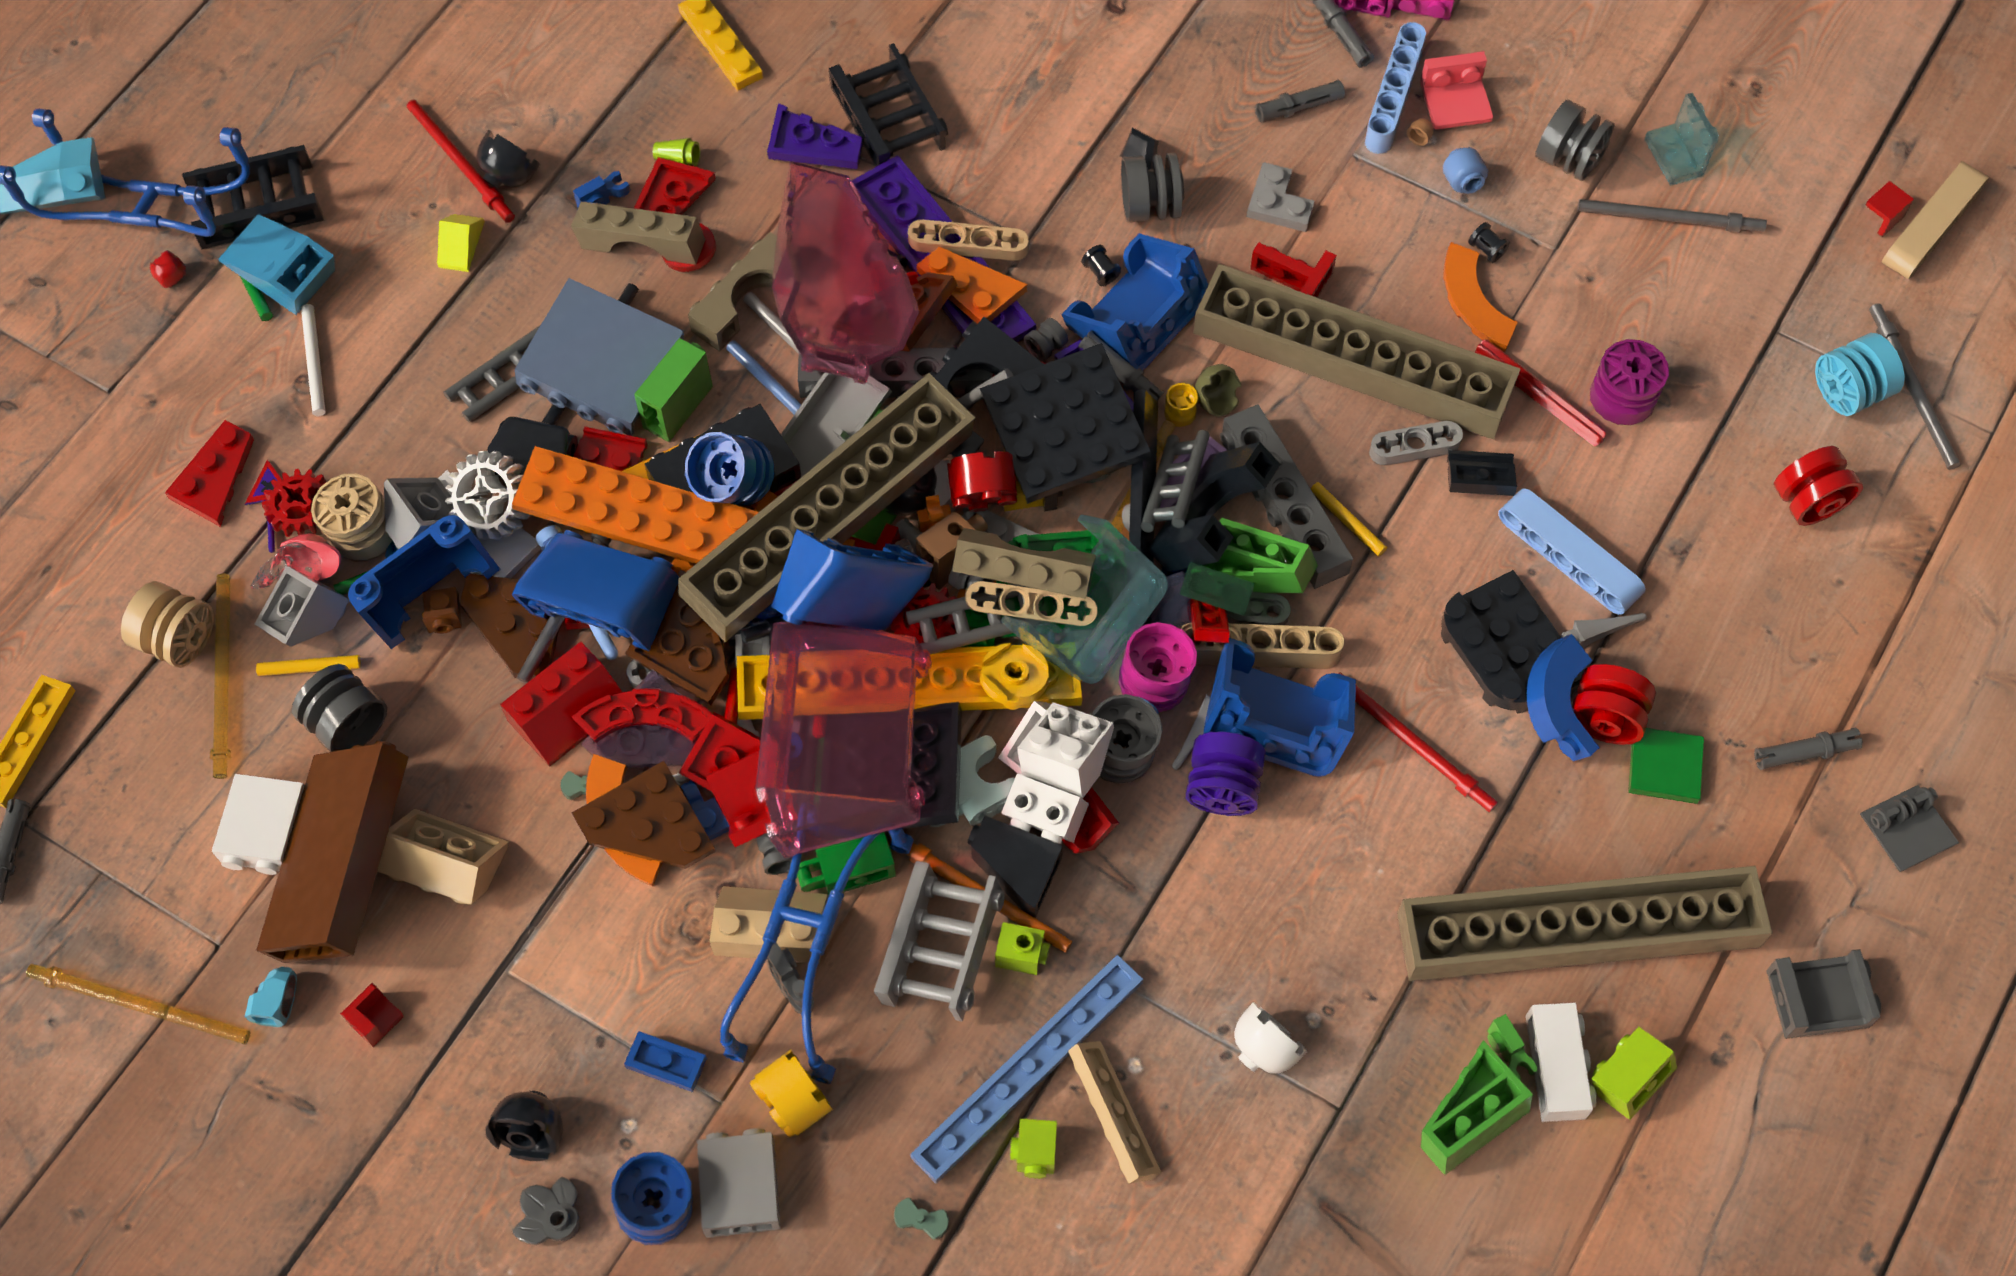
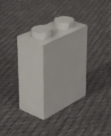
M756 1128L745 1130L743 1135L728 1137L727 1133L708 1134L706 1139L697 1140L702 1230L706 1238L780 1230L775 1141L772 1132L765 1133L764 1129Z

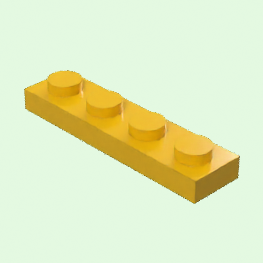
M686 0L678 4L680 14L737 91L763 79L761 68L710 0Z
M41 674L1 741V807L7 808L8 800L13 799L76 690L72 685Z

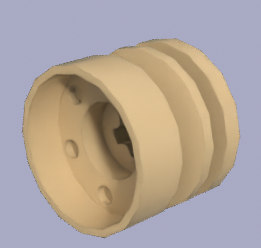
M342 474L331 478L320 487L312 502L311 513L313 521L343 557L353 561L369 560L379 556L391 546L393 540L385 530L384 497L369 478L360 474Z
M152 581L139 589L129 602L122 619V640L127 646L146 654H153L156 659L166 661L174 667L183 668L191 664L206 646L214 623L213 609L209 603L197 600L190 595H182L179 590L161 582Z

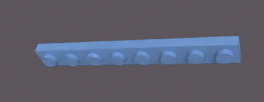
M1116 955L910 1154L911 1159L937 1184L1070 1055L1069 1049L1077 1043H1082L1142 985L1143 978L1122 958Z

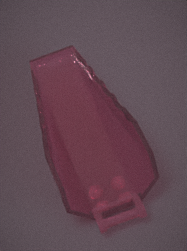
M791 161L788 168L779 219L772 277V289L780 321L801 354L802 371L813 373L816 370L851 378L854 383L865 385L869 377V365L904 349L919 313V308L906 272L897 257L891 256L888 253L889 244L886 239L878 236L879 227L876 222L870 221L867 217L869 209L862 202L861 196L850 177Z

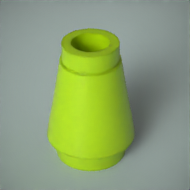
M691 138L655 142L653 157L655 160L660 157L690 166H697L700 160V145L697 141H692Z

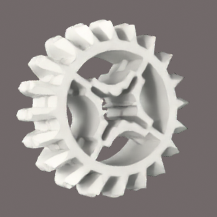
M480 451L477 456L470 454L466 457V462L456 464L459 472L449 474L454 484L445 487L446 490L452 492V497L445 500L447 504H453L454 506L449 515L459 516L474 535L477 534V538L480 540H486L488 537L491 540H499L501 536L509 537L513 534V529L518 530L523 527L520 519H528L530 515L513 510L512 508L513 499L523 475H520L523 465L520 463L513 464V457L509 455L502 457V453L499 451H492L491 453ZM495 472H497L503 478L507 485V488L502 486V484L499 481V476L495 475ZM476 479L475 488L471 491L472 484ZM490 492L499 493L498 496H492L490 499L480 498L481 495H488ZM509 499L507 509L503 512L504 503ZM472 503L479 508L480 515L484 516V519L478 515Z

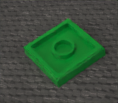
M1646 728L1641 741L1631 745L1628 793L1698 804L1701 799L1704 737Z

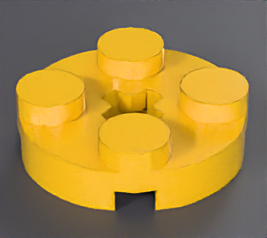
M1004 643L994 647L985 655L982 662L980 682L984 691L992 699L1003 703L1007 709L1016 710L1022 705L1036 701L1044 694L1049 681L1048 662L1040 651L1030 645L1023 644L1021 648L1017 646L1011 647V643ZM1011 670L1014 673L1020 671L1022 674L1020 678H1011L1008 671Z

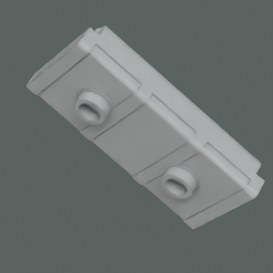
M840 356L836 360L833 359L781 433V436L800 463L801 477L870 422L886 398L892 393L888 387Z

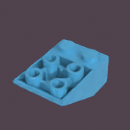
M259 214L218 259L219 262L295 315L300 312L301 307L307 304L335 271V260L332 253L308 236Z

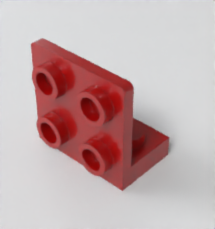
M768 747L713 771L706 776V780L730 825L729 837L734 847L798 819L799 807Z

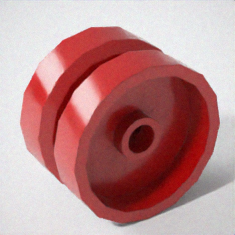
M1836 446L1822 447L1802 456L1786 467L1773 483L1781 499L1785 502H1792L1789 510L1798 525L1816 524L1835 515L1851 504L1863 490V484L1853 470L1845 469L1847 460Z
M1600 664L1584 669L1577 688L1578 695H1576L1573 701L1572 709L1590 736L1605 743L1618 745L1634 744L1641 741L1649 720L1647 715L1650 713L1656 697L1654 685L1641 674L1621 666Z

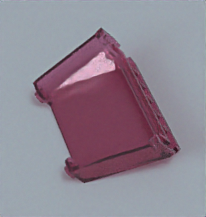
M787 621L773 623L756 792L759 802L766 801L771 818V822L765 824L768 837L784 858L912 825L920 821V808L925 805V797L922 788L919 785L917 786L911 777L916 677L921 679L927 676L928 669L932 667V660L928 650L922 648L916 637L803 621L802 625L792 624Z

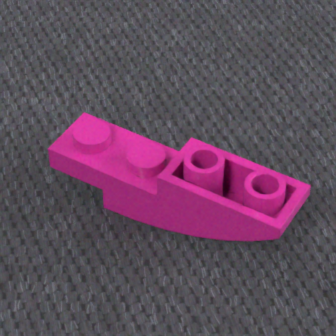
M1334 0L1339 7L1345 10L1359 11L1376 16L1390 18L1391 9L1447 20H1450L1454 0Z

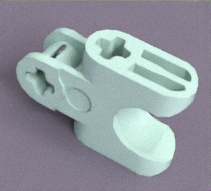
M988 735L982 736L961 747L959 816L964 814L970 825L982 823L984 816L991 818L1002 812L1015 778H1008L1000 783H989L978 776L977 772L979 769L989 763L996 753L997 744ZM945 824L932 825L931 827H940V826H943V825H945Z

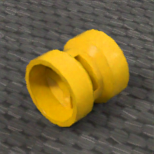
M1176 383L1172 385L1166 394L1165 418L1173 426L1184 427L1195 420L1198 393L1190 384Z

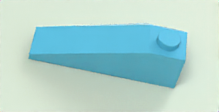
M93 137L60 142L13 166L16 171V182L25 194L24 198L31 205L39 209L106 199ZM0 184V215L26 211L18 202L12 199L4 185Z

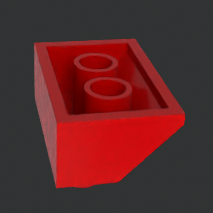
M580 641L504 700L500 706L507 721L550 767L588 737L587 733L573 720L572 716L593 701L606 695L612 696L622 693V691L599 659Z

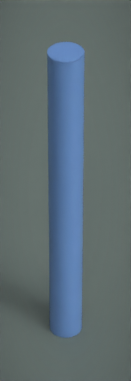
M735 340L729 342L726 350L795 415L802 404Z

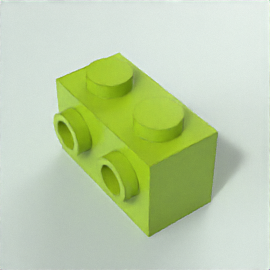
M1638 1027L1631 1035L1627 1034L1619 1041L1616 1052L1608 1061H1601L1594 1069L1591 1080L1596 1096L1631 1120L1677 1069L1675 1053L1662 1042Z

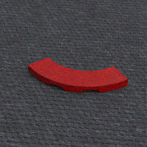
M642 688L632 689V691L612 696L606 695L583 707L572 718L596 744L619 729L635 725L665 727L683 735L695 744L712 712L686 696L664 692L660 689Z

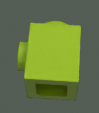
M1003 922L995 953V967L1037 975L1039 964L1046 965L1050 944L1044 943L1045 930Z
M1020 1119L1019 1138H1011L1010 1160H1017V1172H1024L1025 1177L1035 1179L1045 1178L1046 1174H1054L1057 1121Z

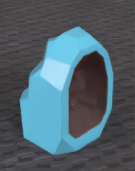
M282 966L270 971L265 981L260 983L255 988L254 994L249 996L245 1018L249 1022L262 1026L279 1028L284 1026L291 1014L296 992L297 974L291 968Z

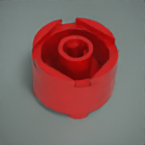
M994 451L995 458L984 456V452H977L951 459V463H947L953 508L968 507L969 512H981L988 510V504L998 503L1000 506L1017 503V487L1012 454L1004 451Z

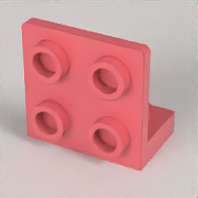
M1484 51L1425 59L1420 84L1435 130L1492 122L1493 114L1482 82L1487 63Z

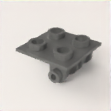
M1916 785L1860 813L1899 872L1959 843L1934 808V801L1938 799V795L1931 787L1920 788L1919 785Z

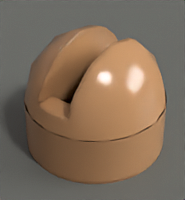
M1420 118L1414 121L1407 129V136L1414 144L1424 146L1433 136V125L1429 120Z

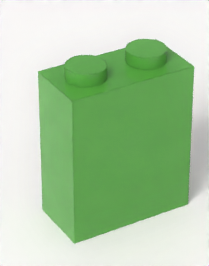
M679 338L634 394L642 427L667 442L671 441L713 387L707 355L700 345L694 342L688 343Z

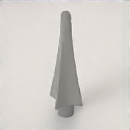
M1645 613L1616 618L1575 620L1573 629L1561 633V638L1572 634L1582 648L1620 629L1644 621L1647 616Z
M1207 694L1190 733L1172 764L1175 770L1180 768L1192 752L1194 740L1199 735L1204 734L1205 718L1210 702V696Z

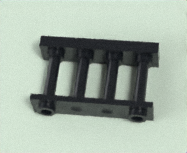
M894 43L889 45L890 61L852 76L845 74L840 64L829 68L830 87L857 135L862 137L863 146L875 167L890 160L894 152L930 138L934 139L940 151L946 149L945 136L948 135L947 125L943 118L938 119L910 71L907 56L905 53L900 54ZM894 72L900 81V84L866 97L858 96L855 92L856 87ZM906 94L913 103L912 106L875 119V117L870 118L868 115L869 108ZM918 116L921 117L926 125L922 129L891 141L883 140L880 136L882 130Z
M304 145L249 157L250 174L244 184L260 181L264 205L246 209L242 186L230 191L234 212L215 216L212 196L206 195L205 202L213 215L212 220L216 231L210 237L194 234L202 250L234 242L258 214L290 229L324 221L315 193L307 194L302 170L311 169L313 166ZM232 161L182 173V177L186 186H220L239 178L242 173L241 164ZM290 174L295 197L276 201L272 178ZM201 220L191 222L193 226L207 229L206 224Z

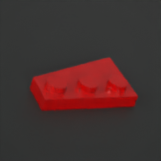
M658 157L634 209L682 215L716 180L715 172Z
M224 420L166 490L165 494L168 499L221 527L224 520L223 512L227 501H231L234 494L233 486L237 475L242 473L254 442L251 433Z

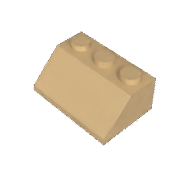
M413 809L389 828L377 872L388 875L392 880L405 881L419 886L423 891L445 895L457 903L472 905L487 892L505 855L509 841Z
M722 887L714 907L710 934V944L715 956L757 958L764 943L762 938L779 890ZM794 892L790 907L823 914L828 901V894ZM784 920L777 944L781 950L788 948L796 962L809 963L812 954L810 948L817 928Z

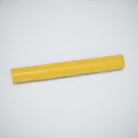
M1316 482L1310 488L1315 497L1378 557L1384 554L1388 547L1321 483Z
M360 655L261 662L256 664L257 676L318 672L335 664L346 665L349 669L361 668Z

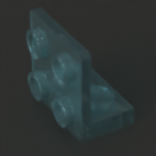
M1693 93L1685 95L1675 124L1647 131L1644 140L1671 186L1704 176L1718 142V132L1707 119L1703 105L1697 101Z

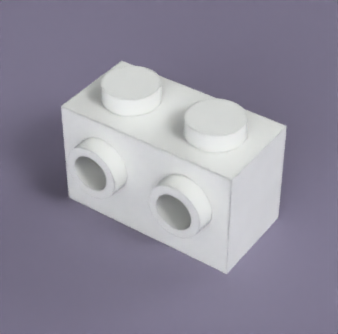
M1017 774L1001 813L1011 819L1009 825L1029 832L1031 827L1043 831L1041 834L1042 838L1061 844L1062 839L1074 842L1089 803L1081 797Z

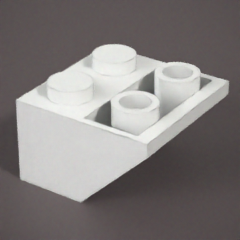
M1053 702L1017 748L1022 776L1083 799L1101 774L1114 730V723Z

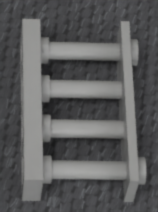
M915 862L874 989V993L883 1005L896 1007L899 996H903L904 993L950 1003L948 1008L955 1020L963 1022L966 1010L970 1011L974 1003L975 991L973 986L996 911H1001L1004 903L1005 893L996 876L989 875L985 890L940 882L929 863ZM937 895L980 904L975 923L928 914L927 906L930 898H934ZM924 928L969 936L970 939L965 955L918 946L916 941L919 931L924 930ZM916 960L959 969L955 988L952 989L907 979L906 972L909 963H913Z

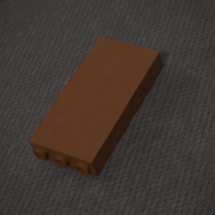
M377 741L372 745H354L350 749H334L335 751L313 756L256 951L282 963L354 955L409 756L396 750L394 744L386 741Z

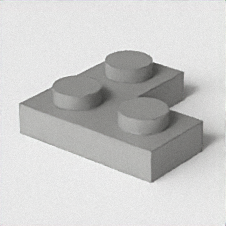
M1263 162L1246 217L1306 232L1315 201L1286 194L1293 169Z

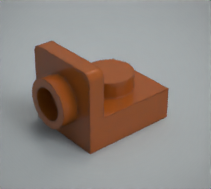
M456 587L422 592L424 603L422 620L428 633L444 634L453 629L462 628L459 594Z

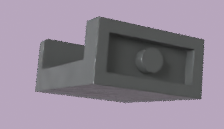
M1860 949L1852 950L1847 956L1796 963H1792L1790 957L1775 959L1766 970L1785 1039L1870 1028L1880 1018L1881 1002L1878 995L1873 993L1870 983V965L1866 959H1863Z

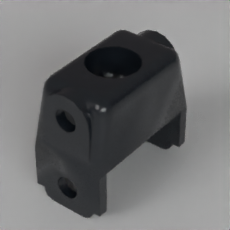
M510 416L500 424L487 451L489 453L499 451L502 453V457L508 455L513 457V464L520 463L523 465L520 475H523L535 446L574 457L578 439L576 435L570 434L569 430L565 427Z

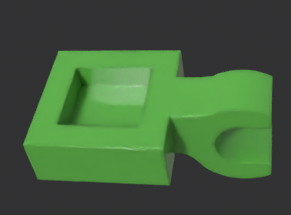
M1504 1014L1494 1019L1487 1030L1489 1033L1488 1041L1492 1049L1497 1054L1501 1053L1506 1062L1509 1061L1508 1067L1520 1080L1521 1077L1516 1070L1518 1066L1525 1067L1530 1076L1535 1075L1537 1065L1523 1049L1525 1044L1507 1015Z

